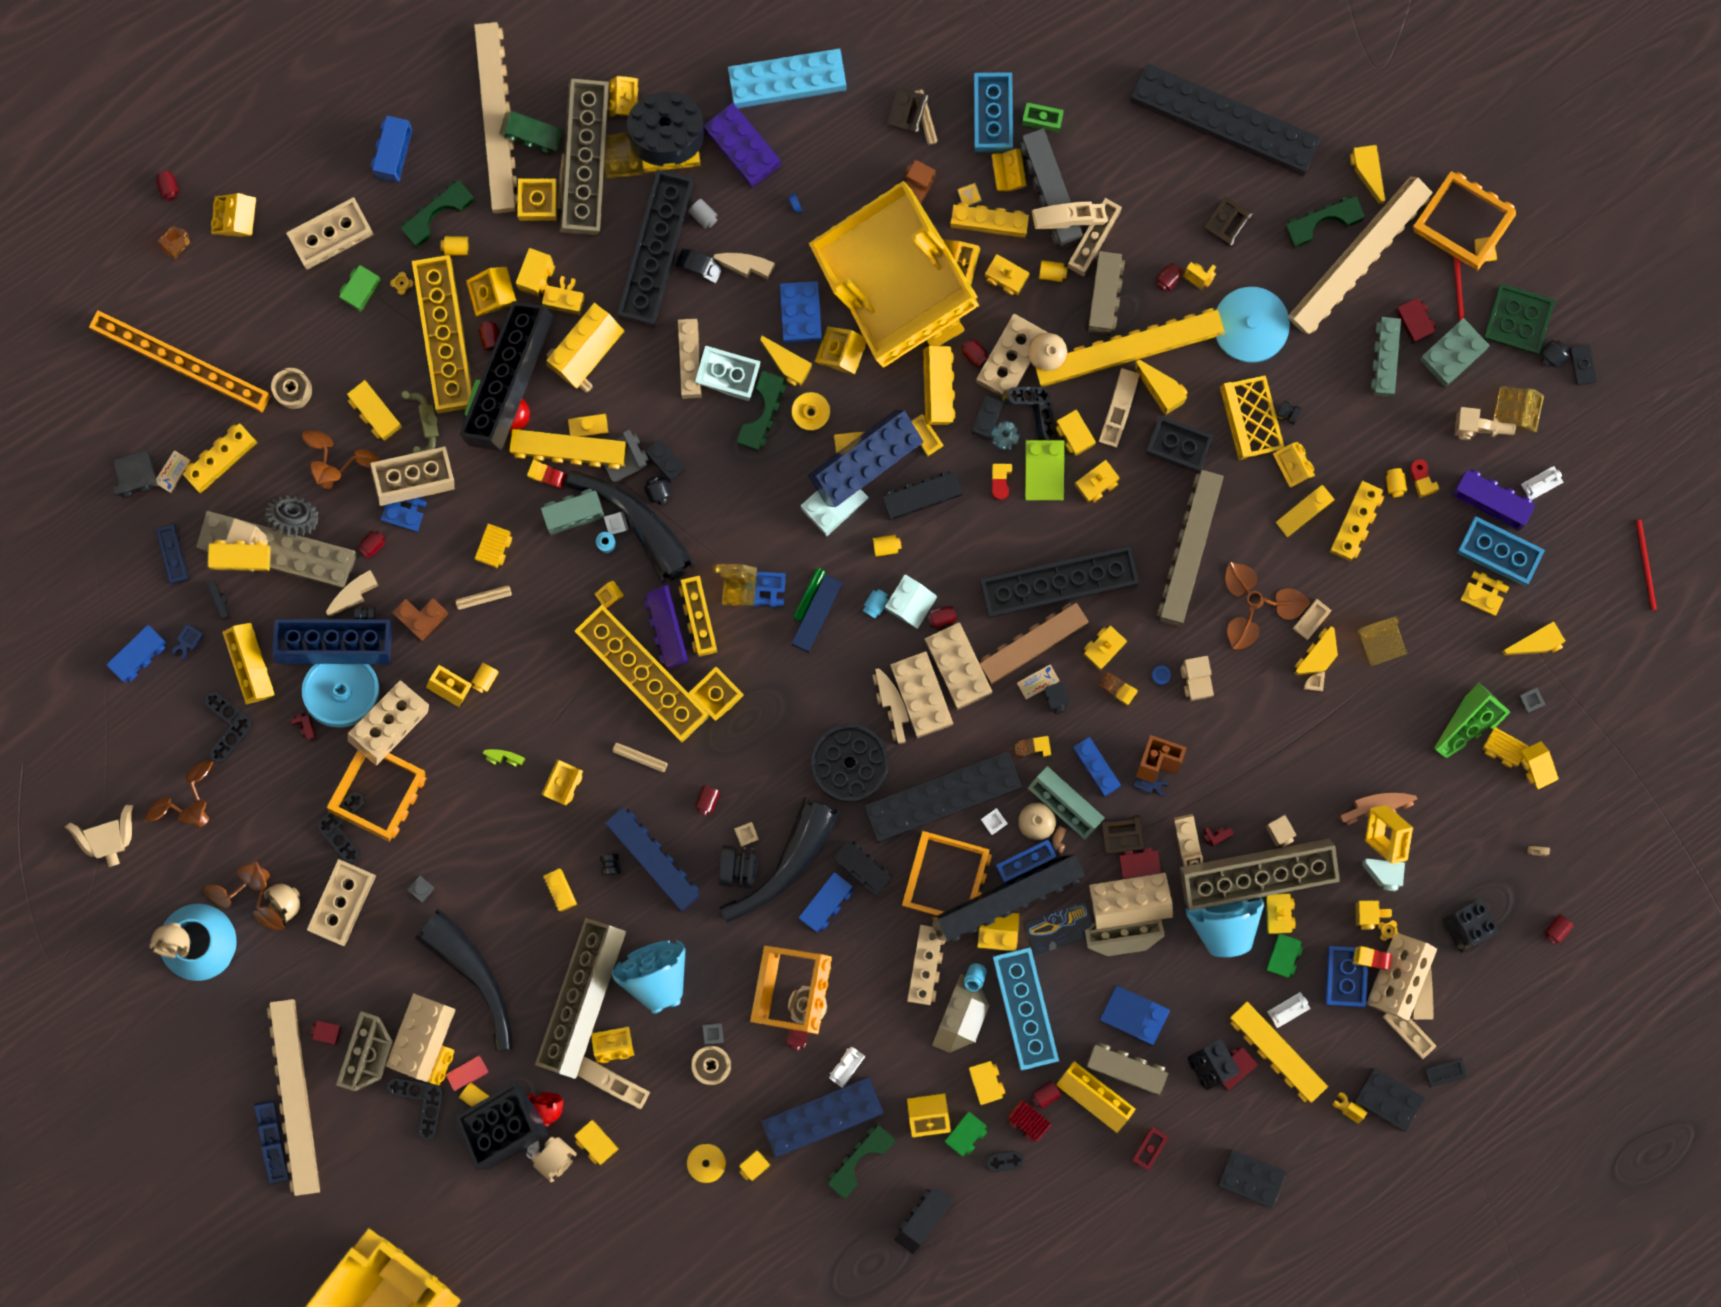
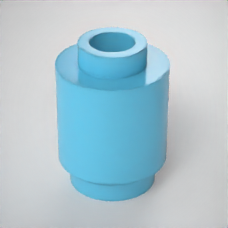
M602 532L596 538V545L601 552L610 553L615 549L616 541L611 533ZM609 539V543L606 545L602 544V541Z
M880 589L877 592L873 590L864 604L863 611L876 619L877 615L882 613L889 601L886 598L888 594Z
M975 963L969 966L964 979L967 990L976 992L982 988L987 975V970L983 965Z

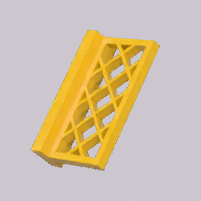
M1266 375L1233 383H1224L1220 387L1238 460L1275 452L1284 448ZM1262 381L1263 390L1261 394L1252 389L1255 382ZM1236 386H1242L1247 389L1243 398L1236 394ZM1249 391L1258 396L1254 405L1245 400ZM1260 399H1263L1268 404L1266 412L1256 407ZM1242 403L1252 408L1248 416L1240 410ZM1254 410L1263 415L1259 423L1250 418ZM1265 417L1272 420L1273 426L1271 430L1261 425ZM1247 421L1257 426L1253 434L1245 429ZM1259 428L1268 433L1264 442L1255 436ZM1270 435L1277 439L1279 446L1271 447L1266 443ZM1252 439L1261 444L1258 451L1251 452L1250 443Z

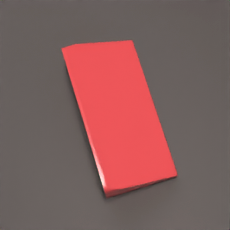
M479 1055L449 1072L446 1076L453 1090L457 1091L489 1073Z

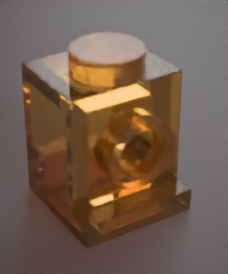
M173 225L158 240V243L164 252L177 260L178 255L190 243L188 239L189 234L184 229H178Z

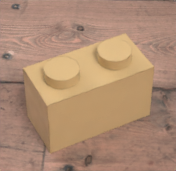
M1285 815L1265 827L1276 847L1279 845L1285 847L1294 842L1293 837L1296 836V833Z

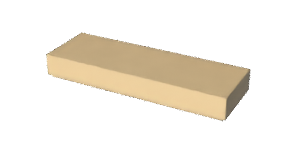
M1388 1013L1382 1016L1421 1059H1424L1437 1047L1411 1018L1407 1021Z

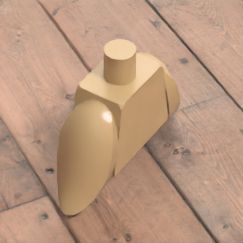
M125 805L120 820L82 830L73 823L67 824L65 828L73 835L85 854L97 859L106 857L109 867L118 865L120 863L117 853L125 851V847L131 841L133 805Z

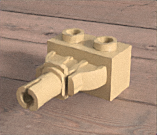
M1461 407L1456 413L1454 436H1459V439L1470 440V437L1473 438L1477 433H1491V437H1495L1497 434L1514 435L1516 424L1501 423L1496 418L1493 421L1480 418V409Z

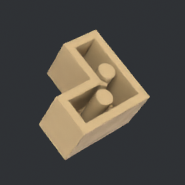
M1208 656L1185 660L1180 667L1181 677L1186 679L1187 686H1184L1185 696L1189 697L1190 701L1213 697L1214 693L1210 678L1212 674Z

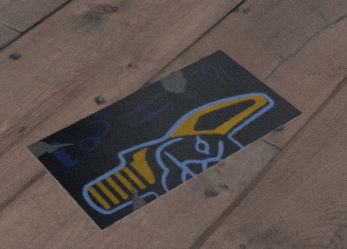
M1082 902L1025 922L1024 925L1036 956L1085 939V930L1093 924L1086 902Z

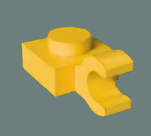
M1340 1092L1337 1097L1342 1100V1103L1335 1100L1332 1105L1337 1109H1341L1344 1115L1359 1124L1367 1112L1364 1111L1361 1105L1353 1102L1349 1103L1347 1096Z

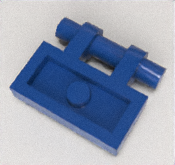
M421 497L405 500L404 502L412 504L410 509L401 507L402 501L385 505L381 521L418 532L424 514L417 512L418 506L426 508V500L421 499Z
M747 571L746 591H754L753 597L746 596L745 604H753V606L757 607L759 605H770L773 608L784 606V599L777 598V593H785L786 573ZM760 592H771V598L759 597Z

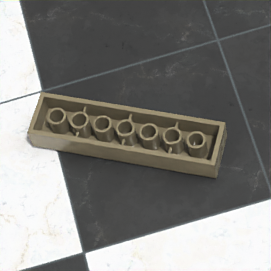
M571 78L568 83L559 232L598 235L600 232L609 82Z
M1201 470L1200 474H1196L1192 488H1195V492H1191L1187 506H1190V510H1186L1182 524L1185 525V528L1179 532L1177 542L1180 543L1179 548L1176 547L1172 561H1175L1174 566L1171 565L1167 576L1170 582L1165 585L1162 594L1165 600L1164 603H1160L1157 616H1160V622L1181 627L1184 623L1224 478L1223 475Z
M207 511L196 548L209 553V544H214L216 540L226 541L234 518ZM243 521L257 526L267 536V545L270 547V570L341 589L348 585L357 555L354 550L299 535L296 538L291 534L289 537H286V533L279 535V530L272 531V528Z
M1330 839L1179 867L1184 904L1189 911L1340 882L1336 848Z
M585 918L535 1063L536 1066L576 1079L626 931Z

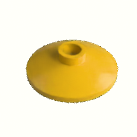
M813 392L804 393L795 400L792 407V416L799 427L805 430H817L828 421L830 407L822 395ZM810 409L815 411V414L812 416L807 413Z
M702 1144L695 1147L687 1159V1168L690 1175L695 1180L703 1183H710L719 1179L726 1167L723 1152L711 1144ZM704 1160H709L710 1165L708 1167L703 1166L702 1162Z

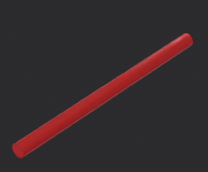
M1453 256L1458 319L1460 322L1464 318L1459 259Z
M1636 520L1651 611L1657 610L1642 520Z

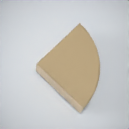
M1319 672L1310 676L1305 682L1303 689L1323 692L1325 672Z
M1528 846L1527 853L1530 855L1548 856L1550 848Z

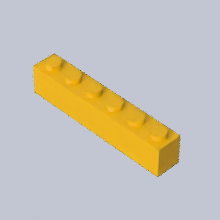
M512 429L509 452L514 455V458L526 459V456L533 457V460L544 461L546 458L552 459L554 463H563L564 460L571 461L570 464L582 465V463H589L591 467L608 465L610 469L619 470L620 467H625L628 444L624 441Z
M1245 1002L1230 1017L1232 1021L1230 1025L1237 1032L1241 1030L1245 1034L1243 1037L1245 1041L1251 1046L1254 1044L1259 1049L1257 1053L1264 1060L1267 1058L1272 1063L1270 1067L1277 1074L1281 1072L1285 1076L1284 1082L1290 1088L1295 1087L1299 1091L1297 1095L1303 1102L1308 1101L1312 1103L1328 1087L1248 1002Z

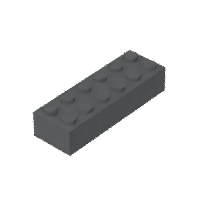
M1044 128L1023 135L1019 148L1021 149L1022 157L1027 159L1026 168L1028 174L1033 175V188L1035 192L1040 194V207L1071 203ZM1080 225L1052 229V240L1054 245L1059 246V249L1080 243L1083 234Z

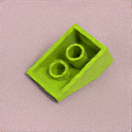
M1026 440L1025 501H1064V440Z

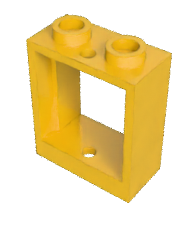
M1387 805L1370 808L1365 841L1391 864L1407 861L1413 827ZM1386 825L1392 829L1391 840L1384 836Z

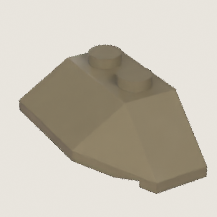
M1161 919L1103 929H1096L1094 922L1085 930V936L1089 949L1106 956L1146 951L1164 937V930Z
M963 974L959 976L932 1046L949 1053L976 1041L989 1008L982 988L976 992L966 989L964 984L965 975Z
M360 1011L336 1086L357 1091L381 1079L393 1041L380 1017Z

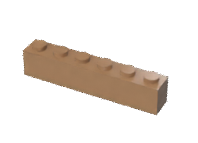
M1071 602L1061 608V613L1049 615L1045 618L1046 622L1042 625L1039 623L1029 628L1030 632L1026 635H1023V633L1013 638L1014 642L1010 645L1005 643L997 648L998 652L991 656L989 653L981 658L980 666L991 685L1086 626L1089 621L1078 604L1072 605Z

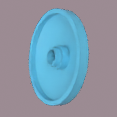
M1243 287L1229 293L1217 307L1225 332L1224 335L1217 336L1215 339L1220 348L1231 358L1245 363L1262 362L1277 354L1286 342L1290 328V321L1287 318L1288 312L1282 301L1272 292L1259 287Z
M315 664L306 674L302 685V698L308 713L318 722L330 727H348L359 723L377 704L380 692L377 676L369 664Z

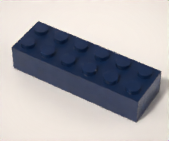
M894 410L809 473L808 477L826 506L837 507L924 441L905 410Z
M275 619L272 651L275 664H390L391 622L390 620Z
M624 808L620 809L605 823L680 910L684 912L700 898L698 895L700 890L693 882L689 884L685 880L688 876L680 867L676 869L672 865L675 861L667 852L663 854L660 851L662 846L655 838L651 840L647 836L650 833L641 823L638 826L635 822L637 818L631 810L625 811Z
M866 1078L761 1122L774 1155L777 1158L882 1115L884 1112L870 1078Z

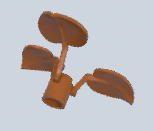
M302 431V439L307 445L318 449L323 448L324 450L323 462L313 461L310 465L316 484L323 488L331 489L334 482L341 478V474L354 460L359 465L371 468L370 463L381 461V458L372 451L358 449L354 452L355 456H352L339 471L335 467L326 464L327 447L333 446L332 439L320 431Z
M1234 562L1228 564L1225 580L1229 592L1237 597L1242 596L1246 592L1248 594L1247 601L1250 606L1248 620L1244 617H1236L1228 624L1227 635L1234 650L1247 648L1258 639L1260 633L1259 626L1251 622L1253 610L1260 608L1263 602L1277 606L1278 615L1286 620L1296 619L1310 604L1309 599L1303 593L1290 588L1277 592V602L1263 598L1260 592L1249 591L1257 584V575L1252 568Z
M207 760L198 763L186 775L185 780L190 782L196 799L195 802L182 810L170 803V797H163L150 806L145 814L144 821L158 820L165 815L168 808H173L180 813L178 816L179 822L194 823L198 828L204 826L209 820V817L204 812L206 801L199 799L194 784L201 781L207 775L214 761Z
M258 862L241 866L237 870L239 878L244 883L231 894H227L224 888L217 885H207L202 888L207 899L219 908L230 907V898L247 885L255 891L260 890L257 909L253 911L254 918L259 924L268 929L283 930L285 928L281 917L275 910L266 906L261 907L263 893L270 874L264 868H260Z

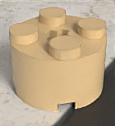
M286 368L278 372L272 380L271 390L273 396L285 408H302L311 398V382L299 369ZM294 385L296 389L290 392L288 390V387H292Z
M716 1046L701 1048L692 1059L694 1076L697 1080L707 1085H717L723 1082L731 1070V1061L728 1054ZM714 1060V1065L716 1066V1069H711L710 1071H708V1065H706L707 1062H712Z
M551 1137L545 1143L546 1148L542 1152L536 1153L532 1158L534 1162L533 1167L550 1182L555 1181L552 1178L555 1175L557 1177L561 1176L573 1162L570 1159L571 1156L574 1155L576 1157L577 1155L559 1137L556 1139Z

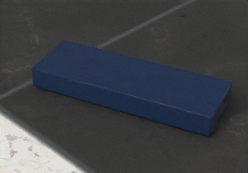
M175 524L156 528L169 584L189 580Z

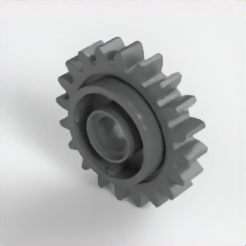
M286 496V499L279 497V501L273 499L272 504L268 503V507L265 510V522H268V527H272V531L279 530V535L286 533V537H289L291 534L296 538L297 534L304 536L305 532L310 534L311 529L315 530L318 524V511H315V506H311V502L304 503V498L298 500L297 496H294V498Z

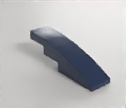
M825 575L791 644L792 646L807 653L810 652L843 582Z
M274 1100L257 1103L254 1105L269 1184L289 1180Z

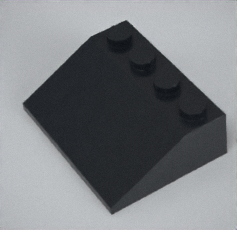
M517 1081L456 1116L476 1169L489 1170L548 1135L542 1117Z

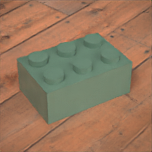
M1463 318L1420 358V362L1446 388L1482 355L1490 345Z
M592 489L581 492V495L577 497L573 495L562 498L563 501L558 503L555 501L544 504L545 507L541 508L550 535L605 517L596 490L592 491Z

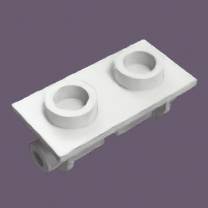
M1553 466L1522 483L1521 486L1528 498L1533 500L1564 482L1561 479V472Z
M1299 992L1267 1012L1275 1026L1279 1028L1309 1010L1310 1007L1306 998Z
M852 1046L846 1049L847 1051L841 1058V1062L837 1064L832 1073L830 1072L829 1079L842 1088L865 1057Z

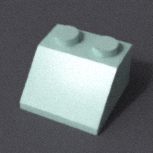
M904 575L886 604L885 610L918 629L937 596L922 584Z
M1374 859L1362 861V866L1379 886H1384V890L1395 891L1403 886L1405 863L1391 864L1389 861Z

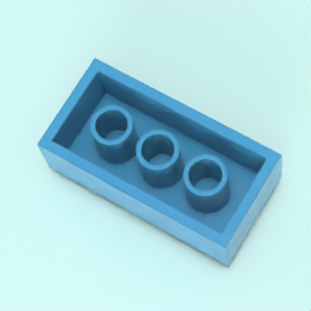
M974 73V152L1013 150L1012 73Z
M1475 516L1456 554L1526 587L1545 550Z

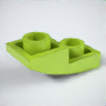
M490 749L483 752L487 756L486 760L493 764H496V762L502 763L505 757L507 758L506 762L515 767L517 764L522 766L525 761L524 757L504 750Z

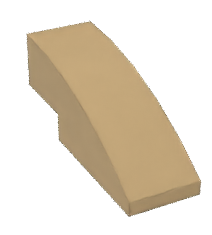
M721 253L715 254L713 260L718 264L748 278L750 272H753L768 280L775 267L774 262L749 254Z
M369 570L354 579L336 596L326 611L329 617L364 602L362 594L379 586L372 571Z
M1431 966L1413 1008L1412 1020L1433 1019Z

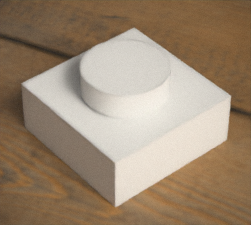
M624 511L604 517L609 533L615 534L629 530Z
M997 808L981 819L991 835L1008 824Z

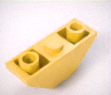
M1332 626L1328 630L1326 628L1323 629L1318 636L1320 641L1317 644L1312 643L1306 651L1309 655L1305 660L1301 658L1294 666L1297 668L1294 672L1296 675L1325 672L1337 657L1335 630Z

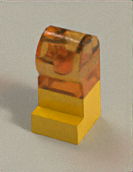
M1109 672L1099 684L1111 696L1126 706L1129 705L1138 690Z
M1044 736L1020 740L1016 743L1014 752L1020 758L1041 752L1043 757H1050L1049 737Z

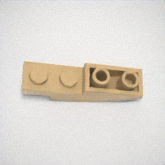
M1091 201L1052 205L1032 210L1035 229L1069 228L1071 225H1103L1108 222L1104 204H1092Z
M1121 368L1099 442L1114 447L1118 446L1134 397L1139 373Z
M875 669L876 674H873V681L875 686L878 685L880 692L876 693L878 705L882 704L883 709L891 708L888 711L889 721L894 723L895 729H891L893 741L897 740L898 745L904 744L906 741L902 724L909 723L904 702L887 675L880 669Z
M1193 814L1174 818L1183 867L1204 863Z
M583 1056L577 1074L579 1077L615 1097L642 1109L650 1091Z

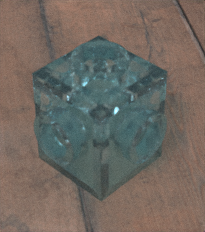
M1004 421V423L1000 422L998 427L994 426L991 437L994 438L993 444H996L997 448L1011 450L1012 445L1017 444L1020 434H1017L1018 428H1015V424ZM1005 431L1009 433V436L1003 437L1002 432Z

